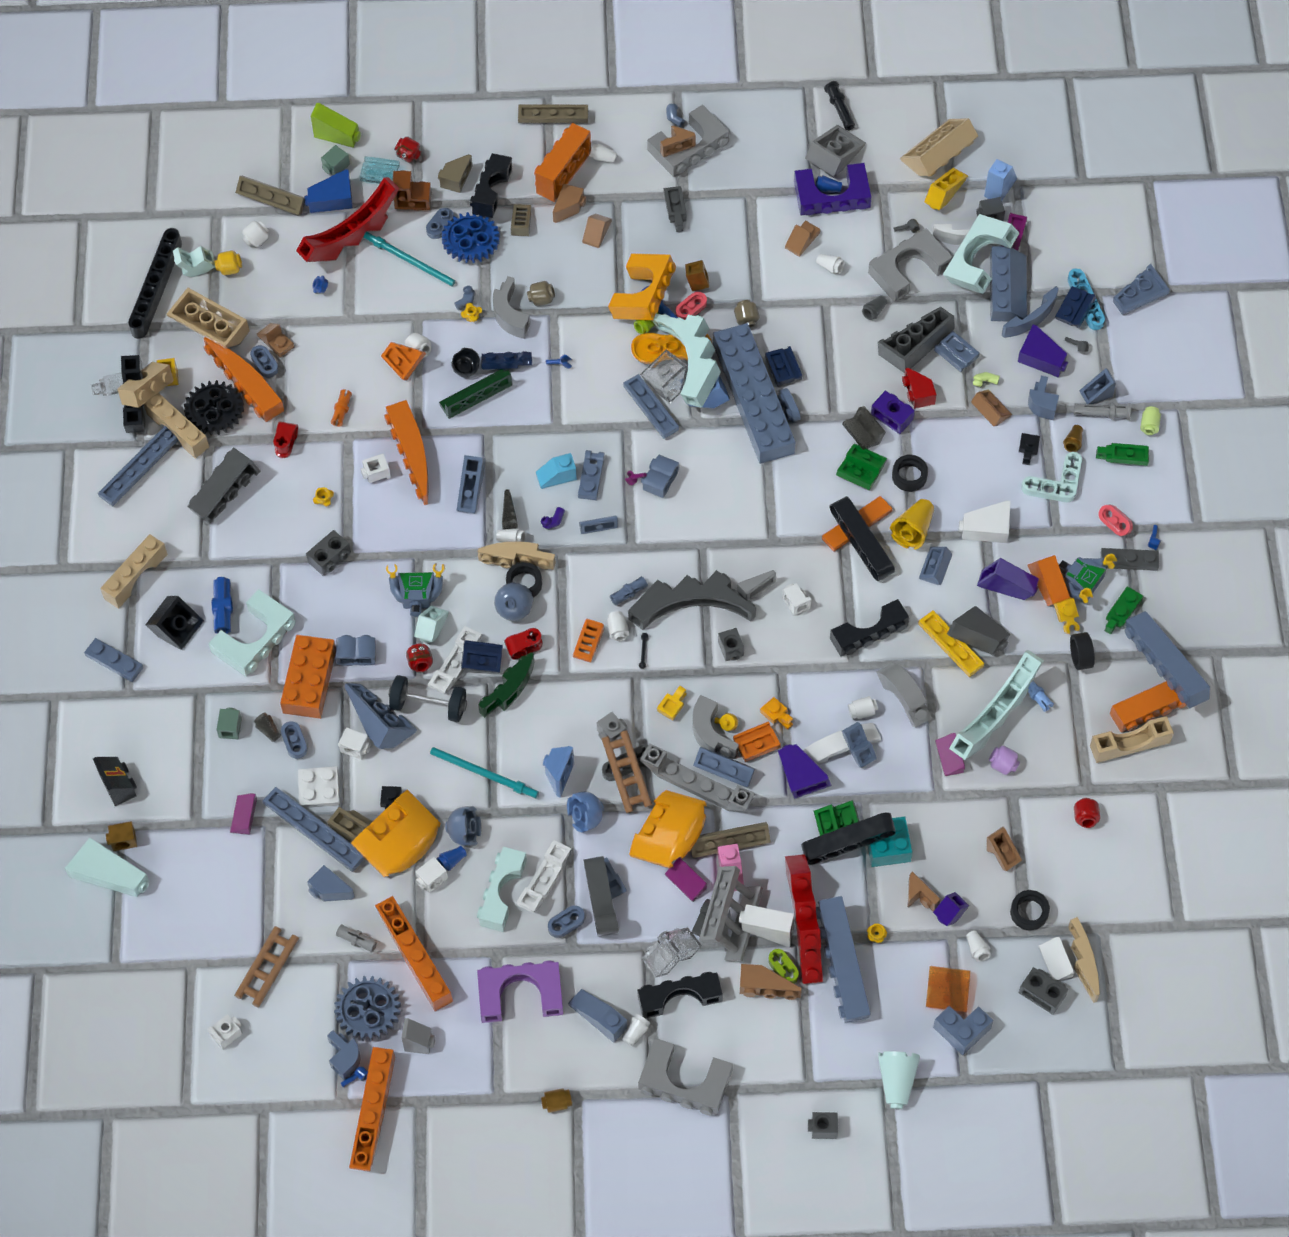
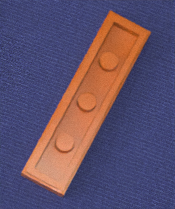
M879 496L858 512L868 527H871L891 513L892 507ZM839 524L822 535V540L833 552L849 542Z

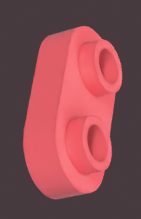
M694 292L677 305L676 316L684 320L688 314L696 316L707 305L706 295L702 292Z
M1109 504L1100 508V520L1115 534L1124 536L1132 531V521L1116 506ZM1109 511L1112 512V517L1108 515ZM1123 523L1126 524L1125 529L1122 528Z

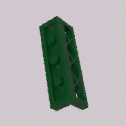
M501 369L439 402V405L450 419L512 386L511 373L509 370L504 371Z

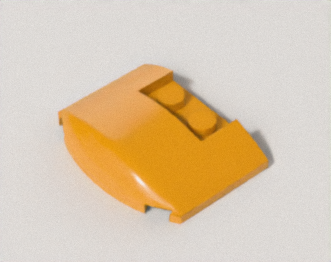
M407 789L367 826L351 844L383 877H389L388 874L401 873L407 870L427 853L436 839L441 823Z
M665 790L654 800L655 806L639 834L635 833L629 855L633 858L671 868L673 867L671 862L679 857L683 859L698 840L706 820L704 806L707 807V803L703 800Z

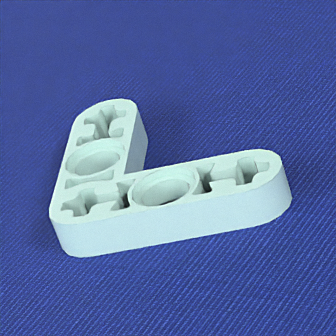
M1070 452L1066 455L1061 482L1028 476L1022 481V492L1029 496L1055 501H1073L1076 495L1082 463L1081 455L1077 452ZM1071 459H1075L1074 468H1070ZM1073 474L1075 479L1067 480L1065 475ZM1046 486H1050L1054 489V491L1051 493H1047L1044 491L1043 488ZM1066 490L1069 491V495H1065Z

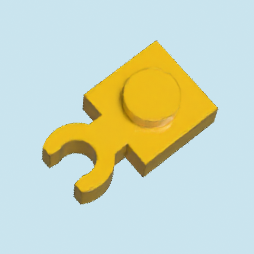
M1074 598L1054 603L1059 622H1065L1063 626L1064 632L1070 634L1069 627L1071 625L1074 626L1075 631H1079L1080 626L1074 620V618L1079 617Z

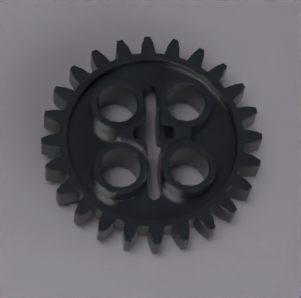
M218 380L215 381V384H211L208 381L207 386L201 383L202 388L200 389L195 386V393L189 392L190 397L185 398L184 414L199 430L202 429L204 435L207 431L210 432V436L213 435L214 431L218 435H220V430L227 433L228 427L234 429L233 423L239 424L238 418H243L244 402L241 393H238L237 388L233 389L232 384L226 387L225 381L221 385H219Z

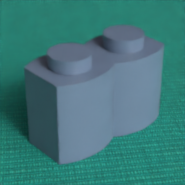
M659 454L656 459H652L649 466L650 470L646 473L647 476L641 479V483H643L644 491L663 498L678 474L679 462Z
M343 635L336 638L337 665H375V637L362 635L355 638L350 635Z

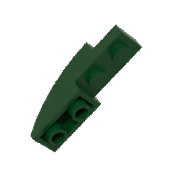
M532 652L527 656H522L513 667L507 668L502 675L503 684H499L493 693L480 700L478 704L479 713L484 718L498 706L505 711L519 697L533 671L535 662Z

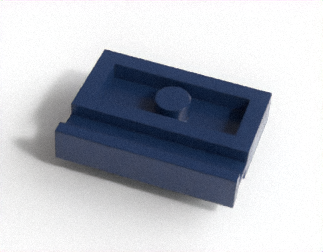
M1072 286L1055 315L1056 320L1080 328L1096 299L1095 294H1089L1087 291Z
M790 346L786 349L781 348L765 353L766 361L777 386L794 382L796 379L802 380L803 375Z
M464 640L461 669L500 673L503 645Z

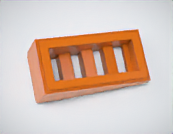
M590 619L585 620L573 653L574 658L591 663L604 632L603 623ZM586 635L595 637V639L586 637ZM583 642L588 643V644H591L592 647L583 644ZM580 649L590 651V653L581 652Z

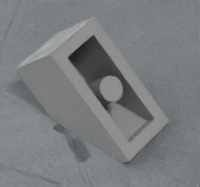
M405 1018L401 1037L404 1051L429 1054L430 1048H434L435 1035H432L431 1028Z

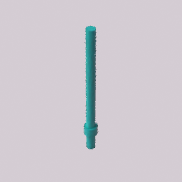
M367 231L364 234L363 238L374 243L375 247L385 249L450 286L455 284L454 279L390 245L380 236L376 237Z
M432 747L430 754L512 788L518 794L523 793L535 799L539 794V791L527 787L523 782H515L435 747Z

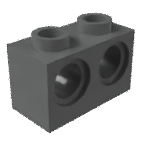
M333 530L306 553L308 563L324 576L326 573L332 572L339 562L346 560L351 550L349 543Z
M1033 967L1021 984L1018 993L1054 1015L1066 997L1068 988H1066L1063 982L1050 978L1044 970ZM1037 981L1041 986L1035 987L1031 982ZM1054 992L1058 997L1052 998L1048 993Z

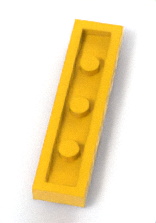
M934 610L919 620L918 625L968 677H971L984 667V662L964 642L947 634L950 627Z

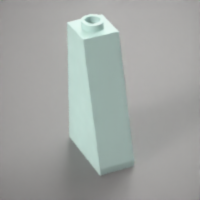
M91 838L86 841L65 867L70 878L135 897L143 893L149 885L146 873Z

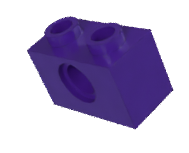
M886 390L872 404L871 415L898 434H901L914 420L915 410L909 404L900 401L896 395L890 394Z

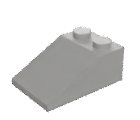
M836 125L812 141L805 159L810 161L812 165L824 170L826 174L834 177L843 171L865 146L866 142L841 126Z

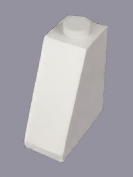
M1004 501L965 513L963 521H959V532H962V539L1007 543L1010 501Z
M746 904L745 911H741L739 916V923H742L743 931L790 947L794 931V914Z

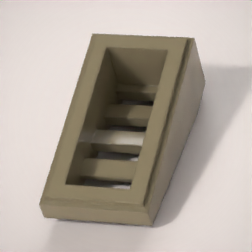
M513 205L511 236H529L531 205Z

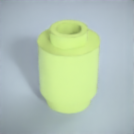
M1146 407L1142 413L1140 429L1146 435H1153L1159 431L1161 414L1158 408Z

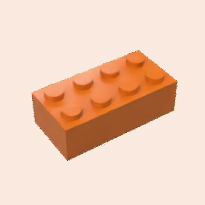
M572 123L569 128L563 131L560 140L554 143L551 152L545 155L542 164L538 165L535 169L536 194L553 202L557 200L563 184L568 185L591 153V134L589 130Z
M296 635L280 702L283 714L321 719L336 654V646L333 639Z

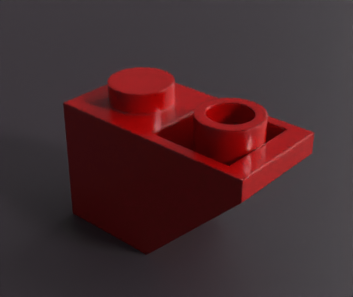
M906 368L905 374L902 376L903 386L908 389L907 398L909 403L912 402L914 409L935 405L937 394L932 379L910 368Z

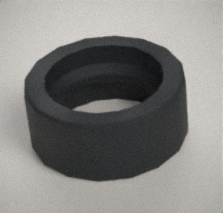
M907 454L895 461L892 470V480L899 489L913 492L925 485L928 467L921 457ZM905 466H913L921 471V476L913 481L906 480L899 475V470Z
M516 563L510 567L506 574V584L512 583L514 577L518 574H531L535 577V584L528 589L534 598L542 588L540 570L531 563Z
M1088 632L1072 634L1070 637V651L1075 668L1077 670L1093 668L1095 654Z
M1025 890L1020 892L1012 901L1010 910L1012 921L1023 930L1032 931L1044 926L1048 919L1050 911L1049 902L1038 891ZM1026 900L1038 903L1042 909L1041 916L1036 920H1027L1021 917L1018 912L1020 903Z

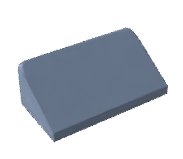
M615 515L579 522L581 534L618 528V518Z
M930 546L919 576L920 580L936 585L942 584L952 557V553L947 547Z

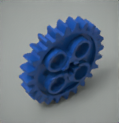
M467 212L466 216L460 213V218L454 216L453 222L448 220V226L444 225V231H442L443 249H447V255L452 254V259L458 257V262L465 259V263H468L469 260L475 263V259L482 262V257L488 259V254L493 255L494 250L498 249L497 244L500 243L498 226L494 225V221L489 222V217L483 219V216L478 217L475 214L470 216L469 212Z

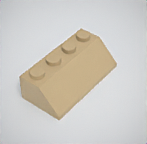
M969 118L948 119L900 159L919 176L930 177L937 172L938 168L947 165L952 157L959 155L963 148L974 143L973 140L978 137V134Z
M190 288L184 291L167 313L168 317L224 348L239 345L250 332L245 318Z

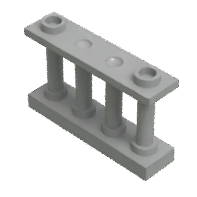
M736 866L719 868L699 937L702 943H720L725 947L727 952L724 960L743 961L750 933L742 930V923H739L740 912L745 911L746 904L758 907L763 890L761 886L745 887L738 881L740 869ZM735 889L742 894L740 904L732 898ZM730 907L737 912L735 922L727 917ZM724 925L732 930L730 941L722 935Z

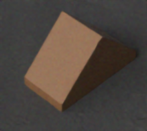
M596 213L589 216L582 243L599 248L612 219Z

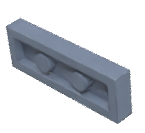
M97 638L93 640L84 652L88 658L131 682L135 680L143 669L141 663Z
M703 747L699 748L693 764L697 768L744 787H749L755 768Z

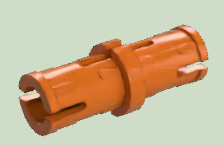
M346 389L340 391L338 402L334 405L335 411L331 424L335 426L338 419L337 427L342 426L345 413L349 409L348 403L352 393L347 390L345 396Z

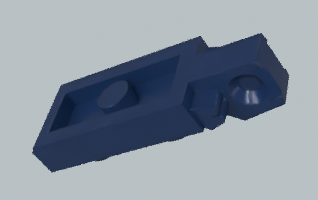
M489 352L481 356V368L483 370L518 369V366L532 365V352Z

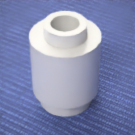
M620 611L610 613L607 619L610 638L615 641L625 640L629 635L626 617Z
M870 696L848 704L852 719L857 718L859 720L873 716L875 711L878 710L876 700L871 699Z

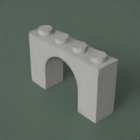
M703 104L689 113V125L702 138L696 146L663 157L660 152V141L668 137L660 131L647 140V150L673 177L682 174L687 168L696 165L701 159L710 156L715 150L724 147L729 142V131Z
M926 228L921 232H916L908 240H903L893 249H888L880 257L873 258L869 263L868 273L886 294L896 302L909 294L910 283L896 268V265L901 260L906 258L920 259L938 276L945 272L953 257Z
M654 1038L638 1082V1090H641L643 1094L648 1096L653 1094L660 1096L666 1102H678L687 1109H692V1107L699 1109L705 1115H717L733 1071V1063L713 1057L704 1082L693 1089H681L673 1085L667 1076V1069L674 1053V1044Z

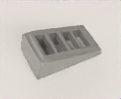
M771 570L738 583L737 592L745 600H751L776 582V572Z

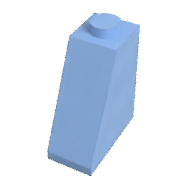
M996 159L988 171L984 197L988 199L1001 197V200L1004 199L1017 180L1013 166Z

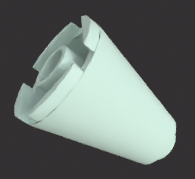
M895 1051L879 1052L878 1059L886 1104H890L892 1109H903V1105H907L920 1055L912 1053V1056H907L906 1052Z

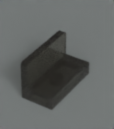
M865 406L859 407L853 418L842 423L863 450L879 445L886 433Z

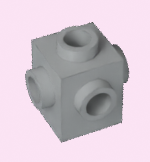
M610 712L597 722V731L601 740L609 736L610 742L621 739L620 732L627 730L624 720L618 719L613 712Z

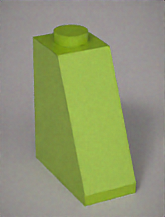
M316 103L310 116L314 137L354 148L355 143L360 140L361 136L358 124L332 109Z

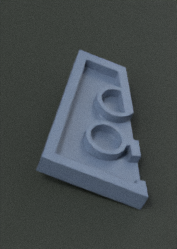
M1149 264L1144 272L1137 275L1131 284L1125 286L1113 298V303L1123 315L1168 295L1170 289L1152 264Z

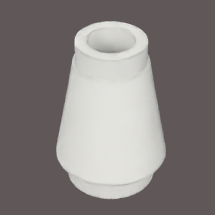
M594 143L589 157H592L593 160L614 163L617 153L600 143Z
M819 254L816 261L817 264L833 274H840L845 264L841 257Z
M520 528L498 530L496 540L500 542H525V531H522Z
M971 931L966 935L972 958L976 959L977 962L987 960L991 956V948L978 932Z
M638 1014L632 1017L623 1040L633 1046L649 1030L650 1022Z

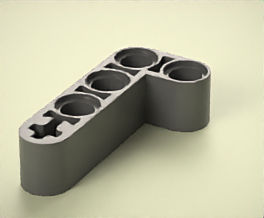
M604 857L583 859L597 936L616 934L619 931L618 923L614 913Z

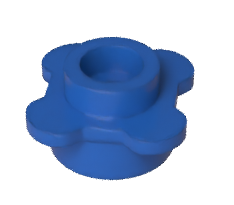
M317 276L314 279L312 285L313 292L324 293L326 291L328 280L324 276Z

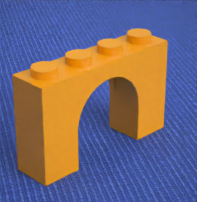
M631 253L626 264L630 278L652 280V283L645 290L638 293H614L608 307L613 319L653 320L659 310L661 300L664 299L667 286L670 285V279L676 270V265L671 255Z

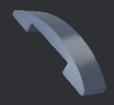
M1056 286L1043 296L1041 306L1023 320L1015 316L1003 325L1001 336L1004 338L1017 336L1029 331L1033 324L1039 325L1053 309L1059 288Z

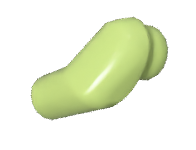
M988 372L979 373L973 377V385L981 387L983 381L997 385L1000 376Z

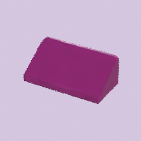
M951 733L935 740L944 776L964 773L965 765L963 758L949 749L956 737V733Z
M256 794L237 795L230 833L250 835L257 802Z
M680 857L673 863V867L669 868L665 873V876L692 902L707 889V883Z

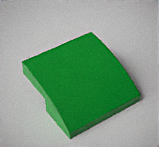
M854 443L846 453L845 460L837 469L836 476L870 490L882 471L887 458Z
M853 800L835 807L831 804L813 811L820 836L859 822Z

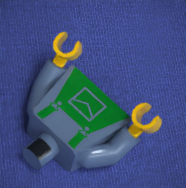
M1108 554L1105 558L1078 557L1072 565L1062 560L1059 568L1065 574L1064 582L1070 598L1088 603L1089 598H1093L1094 591L1105 577L1107 569L1105 567L1108 566L1109 569L1115 567L1113 563L1117 562L1115 555Z
M437 563L433 565L434 572L398 573V576L395 574L397 572V565L394 564V572H389L387 565L386 571L390 574L389 584L391 593L397 602L403 604V608L410 609V615L413 617H419L422 608H429L431 602H434L442 592L443 576L441 574L446 569L444 564H442L440 572L437 571Z

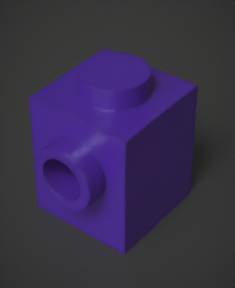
M954 892L946 895L933 913L937 916L940 923L949 926L959 920L969 905Z

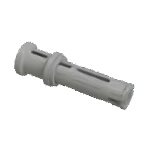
M1074 403V415L1106 416L1111 419L1126 418L1130 420L1131 403L1127 405H1116L1115 403H1110V405Z

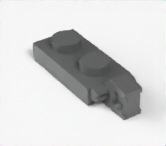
M681 186L663 188L670 223H675L676 232L683 231V222L686 221Z

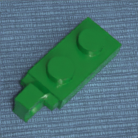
M1111 443V445H1106V447L1098 446L1096 458L1106 459L1110 463L1148 466L1149 446Z
M1127 586L1107 614L1106 620L1108 623L1104 631L1112 634L1116 626L1119 628L1123 627L1126 624V620L1130 618L1142 601L1143 595Z

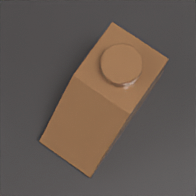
M563 184L553 209V222H560L580 212L581 206L584 207L586 203L583 188Z

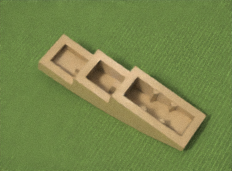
M1078 917L1070 920L1068 926L1075 939L1071 949L1078 959L1074 970L1093 1003H1095L1100 995L1097 967L1088 937Z

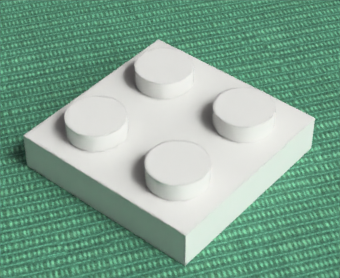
M337 766L298 769L299 805L303 808L340 805Z

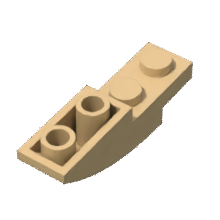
M502 542L478 548L479 561L484 564L500 565L503 568H510L517 562H527L541 569L554 570L556 564L555 554L539 551V545L536 543Z

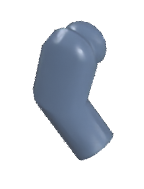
M669 104L666 107L667 119L675 125L682 127L685 120L677 115L678 106L676 104Z
M465 286L463 288V298L454 303L458 311L465 308L466 304L473 303L475 291L472 286Z

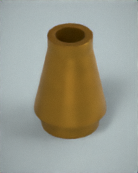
M1074 425L1063 441L1064 448L1068 452H1077L1082 446L1083 428L1080 425Z

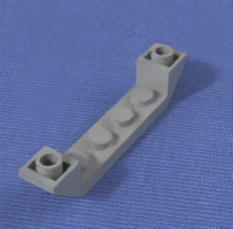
M650 743L640 759L657 777L727 811H746L755 796V793L737 785L735 790L668 759L667 751Z

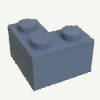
M948 1006L935 1019L933 1028L963 1056L991 1029L993 1019L979 1006L965 1019Z

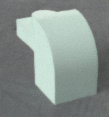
M202 246L191 253L179 247L173 250L174 262L182 269L184 276L194 277L203 275L215 268L213 253Z

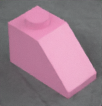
M738 844L719 846V867H738L740 869L738 881L744 885Z

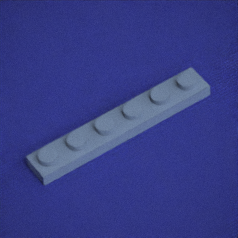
M164 426L98 492L99 497L113 507L178 441L177 437Z
M277 787L263 800L264 805L351 872L365 859L353 845Z

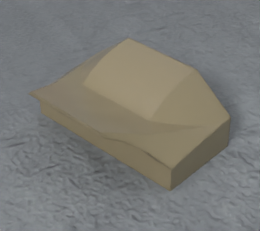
M338 807L327 821L328 825L337 834L350 842L369 826L371 820L357 811H345L341 807Z

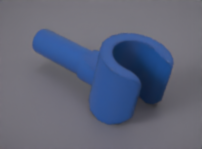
M562 355L560 359L546 360V364H561L569 369L572 365L567 362L573 359L567 355Z
M1157 525L1153 526L1152 535L1148 543V547L1154 550L1158 549L1161 542L1160 539L1156 538Z
M358 1067L352 1076L341 1082L342 1087L357 1078L365 1081L368 1071L364 1067Z

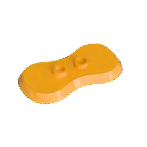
M644 333L636 336L631 344L633 356L643 364H656L670 359L688 360L685 346L672 335ZM706 334L705 337L711 340L710 336Z

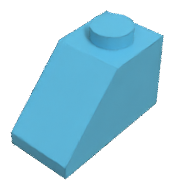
M571 453L553 457L536 471L541 489L577 480L576 466Z

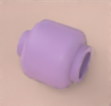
M1006 746L996 747L989 758L991 767L1004 775L1009 774L1011 771L1015 772L1020 764L1017 761V752Z

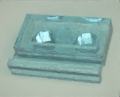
M365 156L360 173V181L380 184L384 177H389L393 181V171H398L400 162Z

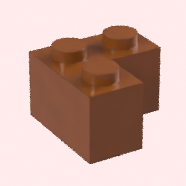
M393 171V182L400 188L393 199L395 209L430 210L431 183L424 181L413 182L411 171Z

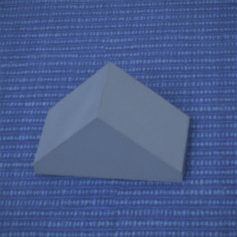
M1105 368L1079 391L1086 404H1095L1113 397L1116 382L1109 370Z

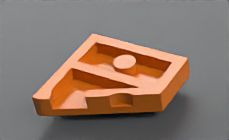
M390 342L381 357L402 380H408L426 353L405 345Z

